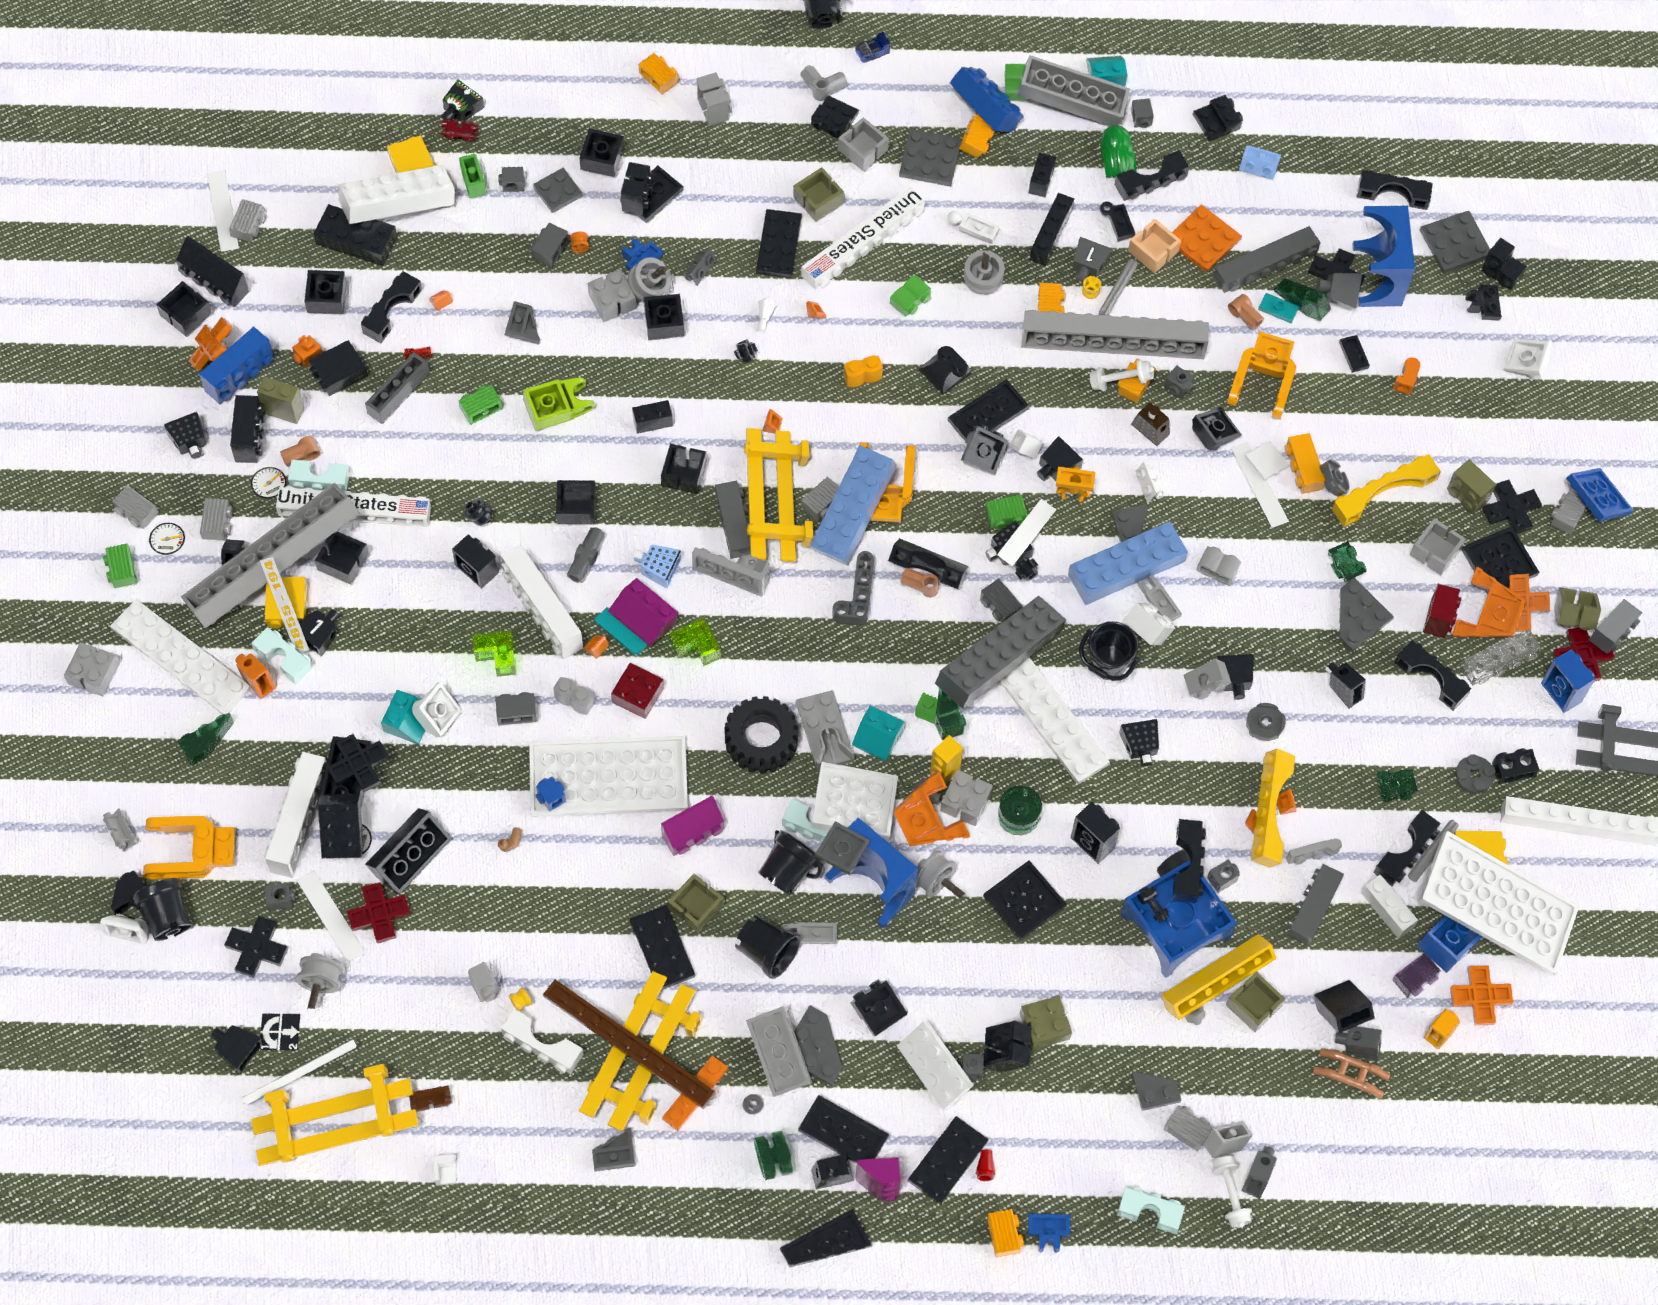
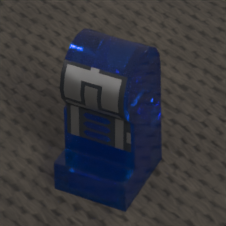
M881 32L877 34L876 38L858 44L855 52L861 62L866 63L890 54V42L885 33Z

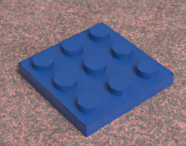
M1601 468L1571 473L1566 478L1570 483V487L1578 493L1581 501L1589 507L1592 515L1599 521L1627 516L1634 511Z

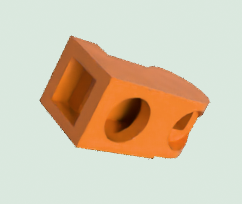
M1414 357L1406 359L1402 368L1403 377L1397 376L1393 390L1411 395L1421 365L1418 359Z

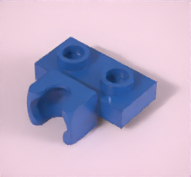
M635 238L631 239L632 249L622 248L623 258L629 261L626 263V269L629 271L645 258H656L659 260L664 255L663 250L651 241L643 247V244Z
M1028 1214V1236H1038V1251L1040 1253L1043 1252L1046 1243L1053 1245L1055 1253L1060 1251V1237L1070 1236V1215Z

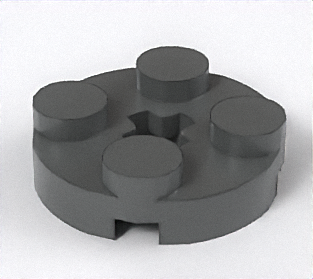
M1330 459L1320 465V470L1326 479L1324 484L1329 491L1333 490L1338 496H1341L1350 489L1349 481L1345 472L1341 473L1338 469L1341 467L1340 464L1334 459Z
M1271 703L1258 704L1249 711L1246 719V726L1250 736L1262 741L1278 739L1283 733L1286 724L1285 715L1278 710L1276 705ZM1264 718H1267L1268 722H1271V724H1268V726H1266L1263 723H1261V721H1263Z
M1475 754L1463 758L1455 769L1458 786L1470 794L1486 792L1491 787L1495 778V768L1491 763ZM1471 771H1473V772H1474V771L1478 772V775H1479L1480 777H1479V778H1478V777L1472 778V777H1471V775H1472Z

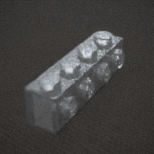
M1527 629L1464 659L1460 668L1472 686L1477 683L1481 685L1494 675L1498 677L1509 668L1515 669L1526 660L1528 662L1534 660L1538 656L1541 646L1530 629Z

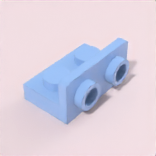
M1247 145L1239 170L1273 180L1281 155Z

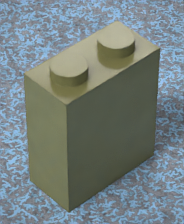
M264 376L257 390L259 401L263 403V412L267 415L298 424L304 411L299 387Z

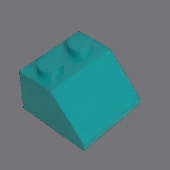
M1122 56L1086 58L1089 75L1124 87L1126 86L1127 69L1125 59Z
M397 689L381 721L383 732L419 745L425 729L414 716L412 707L420 699Z
M869 705L860 722L852 746L887 762L904 731V721Z

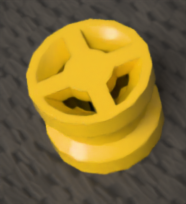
M1094 276L1087 277L1084 280L1082 294L1085 298L1095 299L1099 296L1100 280Z
M523 987L519 988L515 994L511 993L508 995L514 1008L518 1011H522L524 1006L532 1005V1001Z

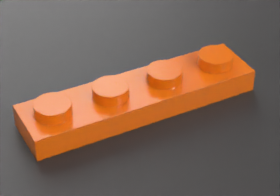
M712 1055L695 1077L713 1089L728 1071V1067ZM680 1094L663 1115L662 1120L676 1131H679L698 1106Z

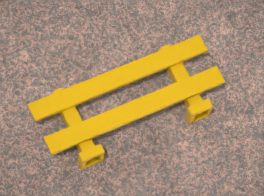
M746 428L744 454H747L749 502L747 535H750V556L766 560V539H777L780 541V561L796 562L795 541H802V547L810 546L813 540V521H805L803 526L794 525L792 460H798V466H806L809 459V441L801 440L800 445L791 444L790 431L776 430L775 443L762 442L761 429ZM762 458L776 459L779 524L765 523Z
M652 971L641 994L638 993L633 1003L635 1005L623 1027L637 1036L649 1013L662 1018L649 1045L663 1054L678 1026L685 1028L686 1035L694 1038L702 1022V1016L696 1011H693L692 1015L685 1012L696 990L683 984L680 985L670 1005L657 1000L667 977ZM612 1047L596 1079L590 1082L587 1088L588 1094L579 1112L594 1118L604 1100L617 1106L607 1124L608 1126L623 1132L632 1113L639 1116L640 1123L648 1126L657 1109L656 1103L650 1099H647L646 1103L639 1099L652 1073L638 1065L624 1093L610 1087L626 1058L625 1054Z
M384 1064L364 1068V1076L371 1082L372 1088L286 1110L285 1103H289L290 1098L284 1089L264 1094L265 1102L271 1107L272 1114L251 1119L253 1134L258 1135L275 1130L277 1145L256 1150L258 1165L264 1166L279 1161L290 1162L295 1157L377 1136L388 1137L393 1135V1132L419 1126L415 1109L391 1115L389 1101L413 1095L410 1079L385 1084L384 1078L389 1077V1074ZM375 1105L377 1115L375 1120L293 1141L291 1139L289 1126Z

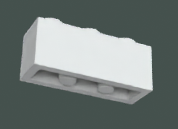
M1381 875L1364 886L1361 894L1398 939L1415 927L1418 919Z

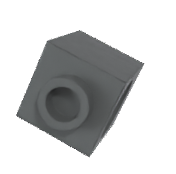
M1150 98L1132 100L1131 114L1134 128L1152 126L1154 114Z
M523 166L502 167V174H498V183L502 185L503 192L525 191Z
M1228 859L1211 869L1207 879L1215 890L1220 893L1238 881L1240 871ZM1220 873H1227L1230 877L1224 878Z
M289 883L265 886L266 905L269 911L293 908L292 901L296 900L295 891L290 888ZM279 894H285L283 899H276Z
M963 1054L962 1069L971 1081H982L983 1054Z

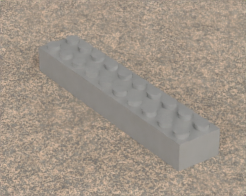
M1025 310L1021 348L1204 360L1209 342V322Z
M334 482L183 594L181 598L206 628L214 624L224 614L229 613L233 607L245 601L249 595L261 589L268 582L260 563L261 560L273 557L280 573L292 566L300 557L308 554L315 546L323 543L331 534L339 531L343 525L352 521L360 512L351 499Z

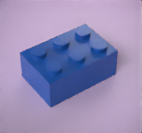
M1571 649L1552 661L1541 684L1562 712L1565 713L1583 702L1595 678L1593 672L1583 664L1581 657Z
M1444 916L1425 935L1417 947L1448 973L1483 936Z

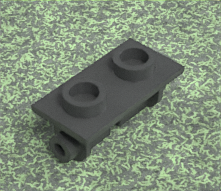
M710 247L707 250L699 251V254L693 261L696 265L691 264L684 273V278L688 281L692 279L696 286L699 285L716 261Z

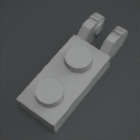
M1149 575L1147 578L1152 589H1149L1143 580L1137 582L1146 599L1158 608L1157 612L1161 616L1165 615L1172 621L1181 617L1182 612L1162 584H1159L1153 575Z
M1334 838L1292 849L1286 857L1287 863H1295L1297 865L1309 858L1319 859L1324 854L1329 856L1336 855L1342 847V842Z
M797 922V924L781 925V928L784 930L797 931L801 938L800 944H837V923Z

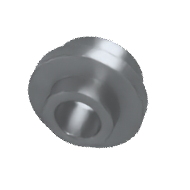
M750 1094L743 1100V1109L748 1114H758L763 1108V1101L758 1095ZM755 1101L757 1105L751 1107L749 1103Z

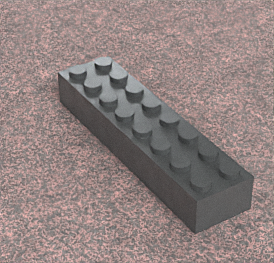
M1038 595L941 669L935 685L963 709L1060 634L1067 619Z

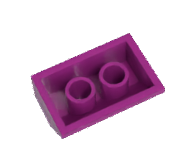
M635 578L623 588L608 610L611 615L650 647L676 625L679 613L638 578Z
M713 795L661 823L662 838L673 856L686 853L690 847L701 845L706 841V838L712 835L717 836L725 829L724 819Z
M899 1157L857 1160L856 1181L877 1199H883L886 1202L894 1201L895 1198L899 1197L901 1184Z

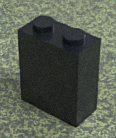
M349 340L309 360L311 365L309 368L310 373L314 378H318L320 389L322 392L326 391L328 396L368 377L365 364Z
M1350 980L1314 994L1317 1011L1338 1033L1375 1019L1372 1002Z

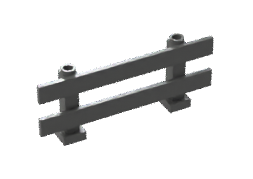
M1602 704L1598 711V719H1602V724L1578 722L1577 737L1601 740L1600 752L1577 749L1575 765L1601 768L1603 771L1615 770L1658 777V761L1614 755L1615 742L1658 748V732L1616 727V721L1622 712L1621 706Z

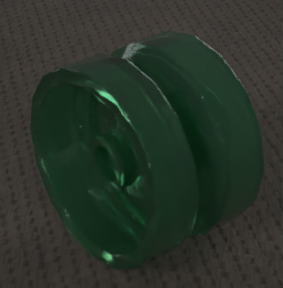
M1014 786L1005 791L1000 799L998 808V820L1002 828L1013 835L1021 836L1029 834L1036 829L1042 812L1040 796L1027 786Z
M782 1130L771 1132V1146H769V1142L764 1135L753 1137L764 1181L775 1179V1165H777L778 1171L782 1176L793 1174L791 1154Z

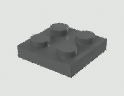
M564 168L533 184L534 190L552 214L583 197L582 191Z
M835 821L817 849L815 857L851 875L870 844V840Z

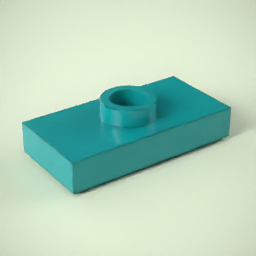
M1265 293L1258 310L1292 324L1299 306Z

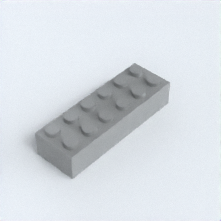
M1029 55L1023 68L1016 95L1108 126L1119 125L1123 118L1130 88Z

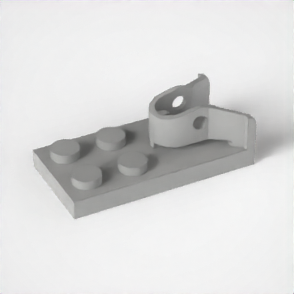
M695 547L692 552L693 570L760 597L763 596L770 581V578L766 575L770 566L768 561L742 555L737 563L728 560L725 556L712 554L705 548Z
M833 690L796 699L797 709L816 770L820 771L821 762L837 765L854 762L855 753L851 749Z
M782 1006L746 1020L773 1097L812 1083L787 1014L788 1006Z

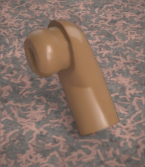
M514 827L509 839H500L498 841V848L503 852L516 848L519 845L522 829Z

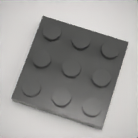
M909 129L899 177L951 187L962 139Z
M1469 210L1420 227V232L1442 273L1485 260L1490 250Z

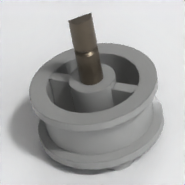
M983 250L971 254L965 262L964 282L966 286L978 294H991L1001 287L1004 278L1005 266L1003 260L991 251Z
M645 258L631 268L627 281L635 297L644 301L643 297L665 294L670 289L672 278L668 266L656 258Z
M933 851L926 860L922 859L917 865L916 887L923 888L929 898L937 895L944 887L952 891L959 899L965 894V892L950 881L956 870V863L945 859L941 851Z
M311 953V956H305L300 959L301 971L296 975L295 980L298 985L311 991L307 1009H315L319 993H334L339 990L340 983L338 978L343 974L344 969L341 961L323 957L319 953Z

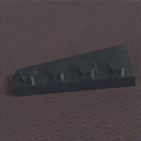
M852 1209L780 1247V1251L789 1268L871 1248L872 1243Z

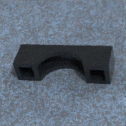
M1180 150L1163 157L1162 168L1157 173L1143 175L1130 169L1117 174L1114 185L1123 201L1133 200L1139 195L1151 193L1154 189L1166 187L1174 181L1185 179L1188 176L1189 165Z
M1362 170L1356 198L1374 201L1378 195L1384 192H1396L1407 200L1409 207L1427 210L1431 201L1433 183L1426 180H1415L1408 177H1398L1391 174Z
M1057 193L1031 248L1030 261L1047 266L1059 233L1073 211L1075 198Z
M404 271L399 276L397 275L390 288L383 292L380 301L373 305L369 315L362 319L361 328L363 334L381 344L391 332L390 321L387 318L388 312L397 304L413 303L423 290L421 280Z
M900 538L894 543L888 559L889 562L904 568L911 567L928 571L935 575L941 583L958 589L963 584L969 568L965 564Z
M1413 640L1408 643L1395 659L1394 663L1409 675L1415 672H1424L1433 676L1440 686L1439 700L1452 711L1468 697L1472 689L1465 680L1459 679L1450 668L1442 665L1437 657L1430 655L1421 644L1415 643Z
M1421 810L1407 829L1412 839L1411 849L1398 854L1387 852L1373 873L1377 876L1381 875L1392 887L1396 882L1401 883L1406 876L1405 870L1413 868L1418 861L1416 859L1419 853L1423 855L1429 847L1428 841L1430 839L1434 841L1439 835L1440 831L1438 828L1441 823Z
M1178 820L1176 845L1183 848L1189 855L1190 867L1186 871L1175 875L1172 898L1174 901L1196 903L1198 897L1202 896L1203 884L1199 883L1200 877H1203L1204 865L1200 864L1201 859H1204L1205 847L1201 846L1202 840H1205L1206 828H1202L1203 821Z

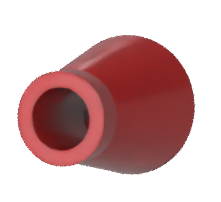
M983 1149L980 1152L975 1172L977 1179L980 1181H992L996 1175L992 1150Z

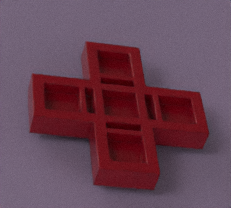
M1579 627L1568 629L1566 634L1570 647L1554 649V658L1556 659L1572 649L1581 657L1586 668L1593 672L1595 681H1600L1602 677L1597 663L1613 661L1615 658L1613 650L1607 654L1591 643L1587 630H1582Z
M381 882L361 887L366 905L347 911L352 931L372 926L377 944L396 939L391 920L411 915L405 894L385 900Z

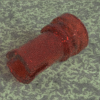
M430 346L415 349L404 348L405 360L413 352L421 358H432Z

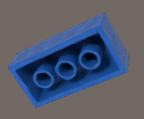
M961 67L949 83L994 131L1012 132L1024 117L1020 112L1021 109L1009 101V96L1001 92L994 81L986 77L987 74L981 68Z
M253 326L199 373L204 391L219 405L224 401H228L233 393L243 388L250 378L255 377L264 366L272 362L274 355L269 339Z

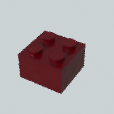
M1437 584L1430 601L1423 633L1445 638L1448 632L1451 633L1458 615L1456 612L1462 597H1459L1460 589Z
M630 662L611 692L612 703L646 719L664 689V679Z

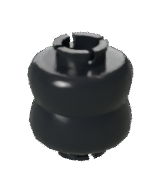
M474 499L466 504L465 516L473 521L474 524L482 526L491 521L492 508L482 500Z

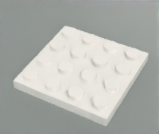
M821 762L811 827L830 830L836 821L848 828L858 817L883 839L889 841L898 776Z

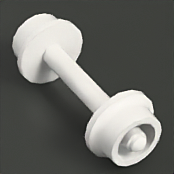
M1142 359L1137 360V369L1105 375L1102 367H1098L1096 371L1090 372V383L1093 390H1101L1102 392L1107 390V382L1138 376L1140 382L1145 384L1146 381L1154 378V368L1151 361H1142Z
M1221 1156L1213 1161L1214 1170L1212 1173L1213 1175L1223 1174L1233 1208L1232 1212L1225 1215V1219L1229 1220L1232 1228H1243L1244 1225L1252 1222L1250 1216L1252 1209H1241L1231 1175V1172L1239 1168V1164L1235 1163L1233 1156Z

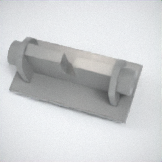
M118 808L113 814L110 812L105 813L103 821L108 830H113L110 834L115 842V846L126 852L136 840L120 808Z

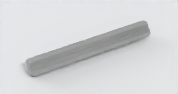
M1129 259L1101 306L1098 315H1105L1111 312L1137 268L1138 262L1136 260Z
M1450 820L1410 871L1408 875L1410 880L1417 882L1434 860L1443 833L1449 831L1454 834L1459 826L1457 822Z

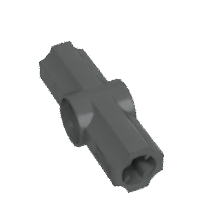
M591 527L583 543L578 545L574 561L567 573V577L572 581L582 583L588 569L594 565L598 556V550L606 536L601 529Z

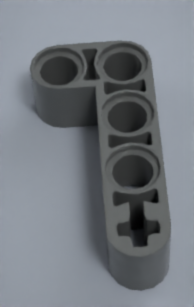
M862 551L857 556L852 601L839 600L833 604L832 618L836 623L861 626L868 620L874 556L868 551ZM863 562H867L866 568H863ZM866 578L867 581H860L859 579ZM859 595H864L865 598L861 599V598H858L857 596H859ZM842 610L845 613L839 614L837 611ZM862 612L864 615L858 616L856 613Z

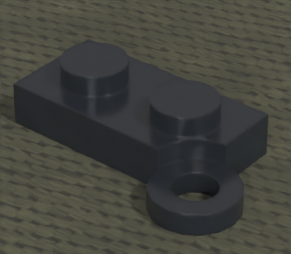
M1105 201L1100 205V212L1103 215H1109L1117 241L1135 236V231L1124 203L1114 206L1111 202ZM1108 206L1110 210H1105L1104 207Z

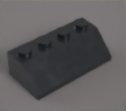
M189 236L185 238L176 259L178 271L182 275L192 278L197 285L204 286L210 294L219 296L225 304L236 307L249 293L244 273Z
M418 808L365 865L376 878L397 895H400L451 841L452 837L429 811Z

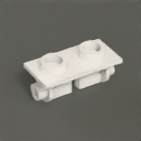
M1143 461L1135 472L1146 501L1149 503L1154 497L1161 499L1164 492L1159 482H1153L1158 479L1154 467Z

